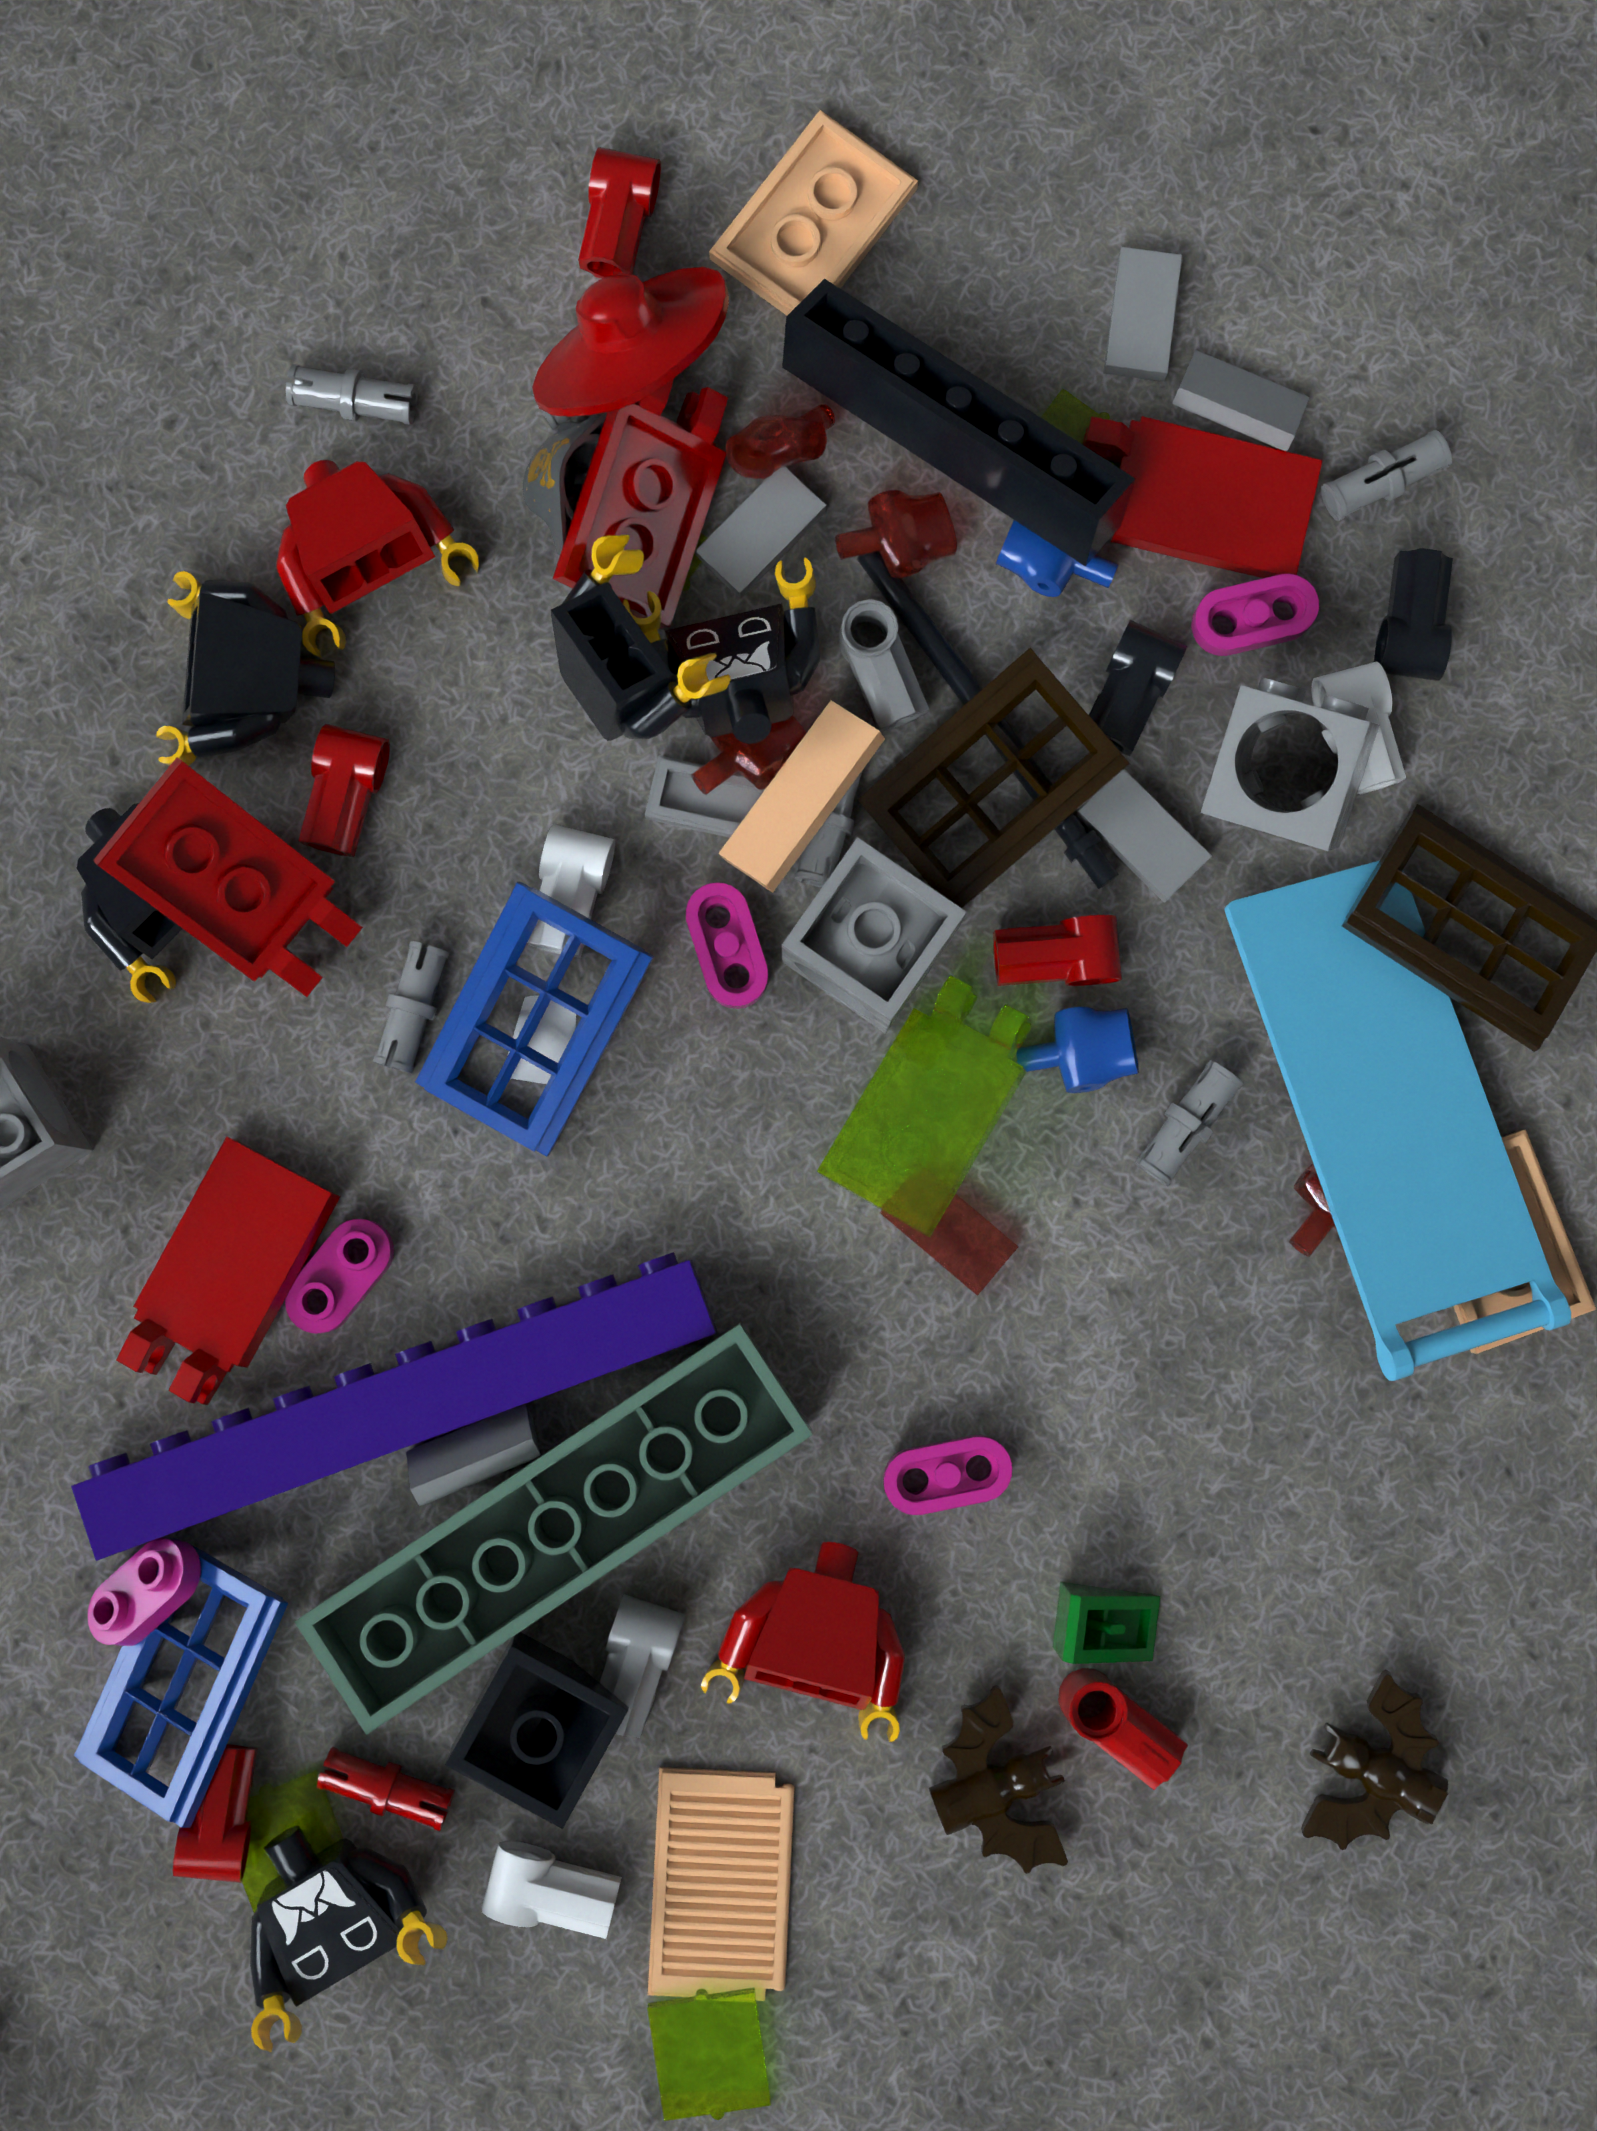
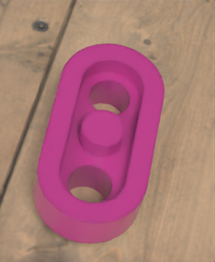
M1280 574L1220 588L1208 593L1199 603L1192 617V633L1202 649L1217 656H1228L1292 641L1301 637L1315 621L1319 611L1318 595L1314 587L1306 579L1294 574ZM1277 602L1288 604L1293 611V618L1281 620L1276 617L1273 612V604ZM1217 616L1228 618L1233 625V632L1229 634L1218 633L1212 625V619Z
M725 883L704 885L693 893L687 903L686 922L707 989L715 1001L725 1007L733 1009L746 1008L756 1003L763 996L768 985V968L748 904L740 891ZM722 907L730 913V921L725 927L713 928L706 922L707 913L712 908ZM734 966L743 967L749 973L747 984L741 988H732L725 982L726 972Z
M353 1219L339 1225L300 1271L286 1296L285 1306L291 1321L301 1330L315 1334L331 1332L341 1327L386 1273L393 1261L394 1245L388 1231L380 1224L366 1219ZM360 1238L367 1243L369 1253L363 1262L357 1264L349 1258L348 1247L352 1241ZM315 1289L322 1290L328 1300L327 1307L319 1314L312 1312L307 1304L309 1294Z
M971 1435L908 1448L898 1452L889 1460L885 1467L883 1486L889 1501L895 1508L909 1515H924L987 1502L997 1498L1006 1490L1011 1481L1012 1462L1008 1452L996 1440L984 1435ZM973 1456H984L990 1463V1470L982 1479H973L966 1472L967 1462ZM913 1468L921 1469L927 1475V1484L919 1492H910L903 1486L905 1473Z
M157 1538L144 1545L106 1579L94 1592L88 1607V1625L94 1638L105 1645L133 1646L141 1642L193 1595L200 1579L201 1564L194 1547L181 1540ZM159 1566V1572L156 1577L157 1567Z

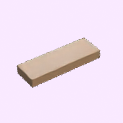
M830 700L718 854L725 861L773 893L884 742L885 738L882 733Z

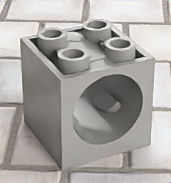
M1261 677L1258 689L1241 685L1200 813L1325 851L1339 848L1380 725L1365 721L1369 708L1325 695L1322 707H1316L1302 703L1306 690ZM1309 714L1327 728L1321 731L1331 751L1334 754H1338V769L1334 782L1326 794L1321 790L1300 802L1303 810L1293 811L1281 808L1263 796L1264 788L1256 770L1251 769L1253 748L1261 733H1268L1288 723L1286 718L1288 715Z
M857 837L783 942L782 962L886 1034L957 933L966 915V911Z
M0 1037L1 1210L94 1151L27 1044Z

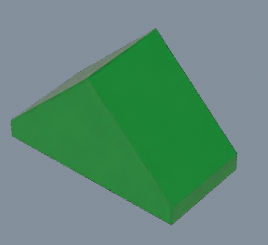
M1060 1582L1052 1647L1062 1661L1071 1664L1153 1661L1161 1596Z

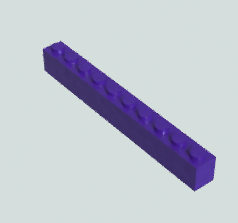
M674 1252L638 1265L642 1277L618 1286L614 1274L577 1287L581 1297L578 1301L557 1308L553 1297L543 1299L517 1309L520 1322L496 1330L493 1319H489L457 1331L456 1335L460 1344L435 1352L432 1341L396 1353L395 1357L399 1366L384 1372L374 1374L372 1365L369 1363L334 1376L337 1389L314 1397L309 1385L273 1398L276 1411L253 1419L250 1409L246 1408L211 1421L215 1433L191 1441L189 1432L186 1430L150 1443L154 1456L130 1464L127 1453H123L88 1466L92 1478L72 1485L71 1488L95 1560L98 1561L716 1334L718 1331L692 1260L678 1264Z

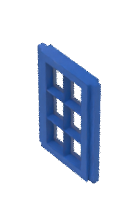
M517 882L415 1083L424 1087V1090L528 1149L534 1152L537 1151L546 1157L549 1156L654 956L644 951L645 949L534 887L531 888L522 882ZM538 920L570 936L547 981L516 965ZM581 943L612 960L588 1005L558 988ZM509 977L540 994L517 1039L486 1023ZM551 1000L582 1017L558 1063L527 1046ZM479 1035L510 1051L487 1096L457 1079ZM521 1058L551 1074L529 1119L498 1102Z
M195 1546L193 1547L199 1556L201 1564L199 1580L212 1587L191 1637L170 1625L176 1613L175 1611L138 1644L122 1646L74 1754L79 1759V1763L166 1821L174 1822L181 1828H191L288 1605V1602L283 1600V1597ZM159 1566L157 1567L156 1577L159 1572ZM227 1596L247 1609L224 1658L204 1646L224 1598ZM165 1638L183 1649L184 1653L163 1701L142 1688ZM199 1659L219 1671L196 1723L178 1712L176 1708ZM137 1702L156 1714V1717L135 1764L116 1753L115 1749ZM169 1724H172L189 1735L190 1740L168 1787L148 1774L167 1728Z

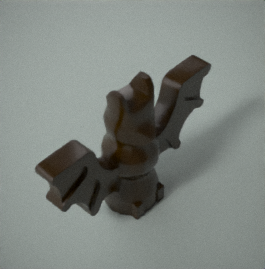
M1384 1670L1380 1674L1367 1699V1707L1370 1713L1388 1730L1391 1737L1390 1747L1373 1749L1362 1737L1348 1734L1332 1724L1325 1723V1730L1333 1736L1324 1752L1312 1749L1310 1756L1334 1768L1335 1772L1345 1778L1360 1780L1366 1792L1354 1798H1337L1324 1794L1317 1796L1301 1827L1304 1837H1324L1338 1844L1341 1850H1345L1350 1842L1363 1835H1375L1389 1840V1821L1393 1814L1399 1810H1403L1425 1824H1433L1436 1815L1441 1809L1448 1795V1779L1421 1767V1761L1425 1753L1437 1747L1439 1742L1436 1736L1428 1732L1421 1723L1420 1710L1423 1704L1421 1696L1418 1693L1407 1692L1398 1686L1389 1671Z
M995 1685L990 1690V1693L980 1702L969 1706L965 1704L961 1706L962 1725L960 1732L950 1743L942 1746L943 1754L955 1764L957 1774L954 1779L929 1787L938 1816L946 1835L960 1831L971 1824L977 1826L983 1838L981 1845L983 1857L994 1854L1007 1855L1013 1858L1026 1874L1030 1873L1032 1868L1041 1864L1054 1863L1065 1866L1068 1860L1053 1823L1050 1821H1019L1005 1813L1014 1800L1034 1798L1041 1791L1065 1782L1063 1775L1050 1777L1043 1759L1053 1753L1052 1747L1048 1746L1028 1755H1017L1002 1767L986 1764V1759L992 1746L999 1738L1013 1728L1014 1723L1000 1687Z

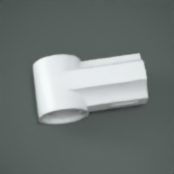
M1372 662L1313 678L1311 691L1314 706L1321 708L1325 695L1369 708L1365 721L1380 725L1357 794L1361 795L1403 781L1406 775L1388 717L1392 712V693L1382 665L1378 662ZM1319 721L1321 727H1322L1324 730L1327 729V728Z
M552 824L541 856L539 878L543 880L540 891L592 919L591 916L597 893H603L608 881L615 852V839ZM538 920L527 944L548 952L561 954L570 936ZM580 944L574 957L581 958L584 944Z
M501 1841L497 1846L482 1905V1913L495 1921L507 1925L533 1927L542 1922L606 1939L622 1877L557 1861L553 1853L542 1847L519 1841Z

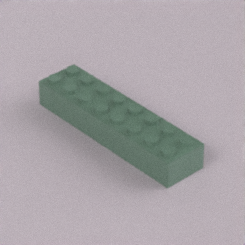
M741 1322L294 1622L367 1735L813 1435L812 1428Z

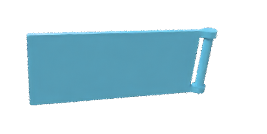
M1379 861L1237 899L1226 905L1224 910L1376 1341L1379 1365L1389 1381H1396L1411 1376L1414 1372V1367L1541 1326L1549 1331L1566 1326L1571 1321V1310L1566 1297L1552 1277L1450 997L1342 927L1347 914ZM1395 882L1380 910L1423 937L1426 931L1411 891ZM1529 1282L1531 1287L1532 1302L1408 1342H1404L1396 1328V1324Z

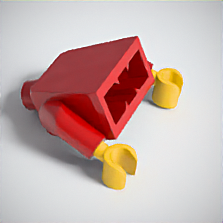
M330 460L314 462L304 472L303 479L307 489L290 497L286 504L291 524L283 530L276 568L296 615L303 614L307 624L302 633L303 645L309 652L320 658L322 656L315 642L316 635L320 630L330 628L334 642L339 649L343 650L346 644L345 633L341 627L325 619L320 607L325 605L330 614L435 558L430 548L434 545L442 554V574L450 584L460 586L458 576L448 565L454 557L462 556L467 558L478 573L479 559L475 549L463 542H455L450 535L454 528L423 486L390 473L378 476L366 462L356 461L342 470Z
M823 1542L820 1546L814 1572L789 1568L783 1582H766L734 1612L718 1651L719 1660L711 1664L702 1680L701 1687L703 1692L706 1694L714 1676H726L733 1685V1690L727 1700V1704H730L738 1697L743 1687L744 1679L860 1709L858 1720L864 1740L868 1738L867 1728L869 1723L875 1718H886L889 1720L888 1740L889 1742L896 1740L900 1729L893 1706L899 1702L905 1653L891 1614L879 1607V1591L871 1587L852 1583L859 1554L858 1551L841 1543ZM742 1668H746L745 1676Z

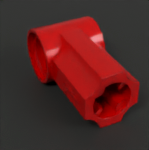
M604 147L597 148L589 180L588 197L591 207L578 259L580 269L588 271L601 279L621 273L633 274L645 217L652 216L657 200L661 178L660 159Z
M330 724L322 726L312 755L311 774L315 781L298 839L301 844L340 856L355 857L371 794L377 793L380 790L390 756L389 739Z
M1114 915L1079 916L1060 921V925L1006 928L994 930L993 954L997 986L1065 981L1066 986H1087L1114 983L1122 980L1117 917Z
M1081 1668L1072 1671L1063 1680L1059 1688L1058 1702L1062 1713L1080 1736L1093 1741L1153 1790L1171 1778L1181 1765L1183 1754L1188 1747V1744L1181 1737L1115 1686L1104 1673L1096 1669ZM1092 1691L1106 1692L1107 1700L1102 1712L1091 1718L1078 1715V1705L1087 1693Z
M226 1745L191 1828L179 1827L173 1860L174 1877L242 1882L251 1839V1821H247L258 1748Z

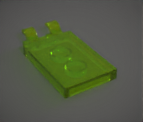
M952 975L948 977L942 986L931 1016L913 1008L817 1170L822 1177L929 1238L1026 1074L1024 1067L1012 1061L1032 1028V1025L1026 1022L1028 1020L1027 1015L1006 1004L996 1017L989 1037L963 1024L978 997L971 993L973 990L972 986Z

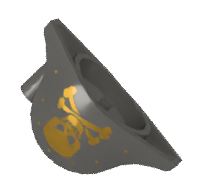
M607 412L593 414L581 423H562L558 428V432L549 437L536 450L526 468L523 479L525 503L533 513L542 518L548 525L556 552L559 555L561 554Z

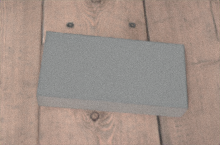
M1121 247L1117 261L1103 374L1157 381L1165 380L1168 373L1182 261L1181 254Z
M1195 350L1172 404L1273 447L1288 451L1310 397Z
M781 463L695 550L696 558L741 599L826 513V504Z
M659 755L645 811V818L730 838L772 780Z
M1125 769L1097 792L1076 814L1091 831L1095 830L1102 842L1164 903L1212 857Z
M526 1403L406 1451L410 1490L418 1505L428 1504L541 1456L534 1420Z

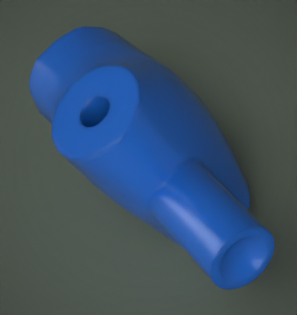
M1015 520L1011 525L996 561L997 565L1010 570L1022 578L1033 591L1048 597L1059 596L1073 574L1109 588L1118 568V564L1097 555L1084 566Z
M1073 1007L1060 1010L1054 1015V1042L1016 1048L1020 1073L1059 1066L1062 1080L1068 1093L1094 1091L1104 1087L1110 1081L1139 1074L1134 1034L1127 1008L1100 1011L1090 1007Z

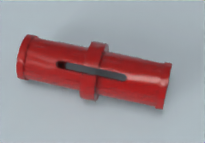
M335 1747L330 1749L323 1766L346 1773L348 1777L326 1769L325 1772H320L316 1786L317 1789H325L371 1805L370 1812L383 1817L386 1811L433 1827L434 1830L439 1832L443 1827L448 1812L426 1805L423 1801L447 1809L451 1805L455 1793L454 1789H446L400 1773L401 1765L388 1762L387 1766L383 1767L341 1752Z

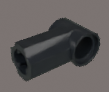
M1419 548L1410 551H1399L1394 558L1388 614L1380 625L1374 655V662L1380 663L1386 674L1434 681L1441 680L1444 675L1452 644V629L1450 625L1445 624L1453 558L1445 556L1442 551Z
M1132 620L1129 621L1106 669V672L1110 674L1089 713L1092 720L1122 754L1128 756L1132 754L1158 697L1163 698L1187 649L1186 645Z

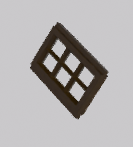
M1029 648L865 792L858 801L926 882L938 893L963 909L1128 767L1130 763L1036 653ZM1037 690L1057 713L1058 717L1019 750L997 723ZM1068 726L1089 753L1054 784L1049 786L1028 759ZM987 734L1009 760L968 794L948 771L947 767L981 737ZM1018 770L1039 794V797L999 830L977 804L1014 771ZM937 778L958 804L919 837L898 810L932 780ZM967 813L989 840L950 873L928 846Z
M1419 804L1412 808L1408 817L1403 821L1342 924L1343 928L1533 1052L1539 1050L1544 1040L1550 1035L1597 952L1596 919ZM1418 845L1460 872L1445 900L1402 872ZM1472 880L1516 908L1501 936L1456 908ZM1395 882L1438 909L1436 916L1423 937L1380 910ZM1527 917L1571 944L1556 971L1548 968L1512 944ZM1450 918L1494 946L1479 974L1435 946L1437 939ZM1506 954L1549 981L1534 1010L1490 982Z

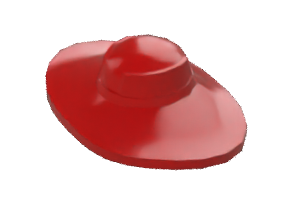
M707 267L682 268L655 276L644 282H641L636 275L621 273L602 278L592 284L583 293L580 300L577 301L576 314L579 325L572 329L551 350L537 371L532 389L539 409L553 416L566 417L610 412L630 406L648 397L670 382L706 351L717 337L725 321L729 306V292L720 272Z

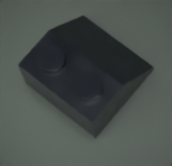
M519 1632L511 1638L452 1744L445 1765L563 1829L627 1714L629 1707L573 1660Z

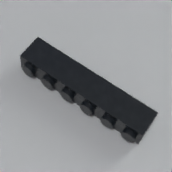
M825 278L786 316L782 368L1082 565L1086 566L1120 528L1135 482L1134 477Z

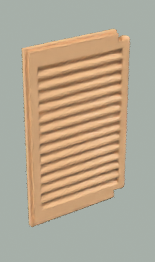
M659 1767L648 1995L765 2001L766 1989H774L776 1991L785 1989L795 1787L789 1783L775 1786L776 1772Z

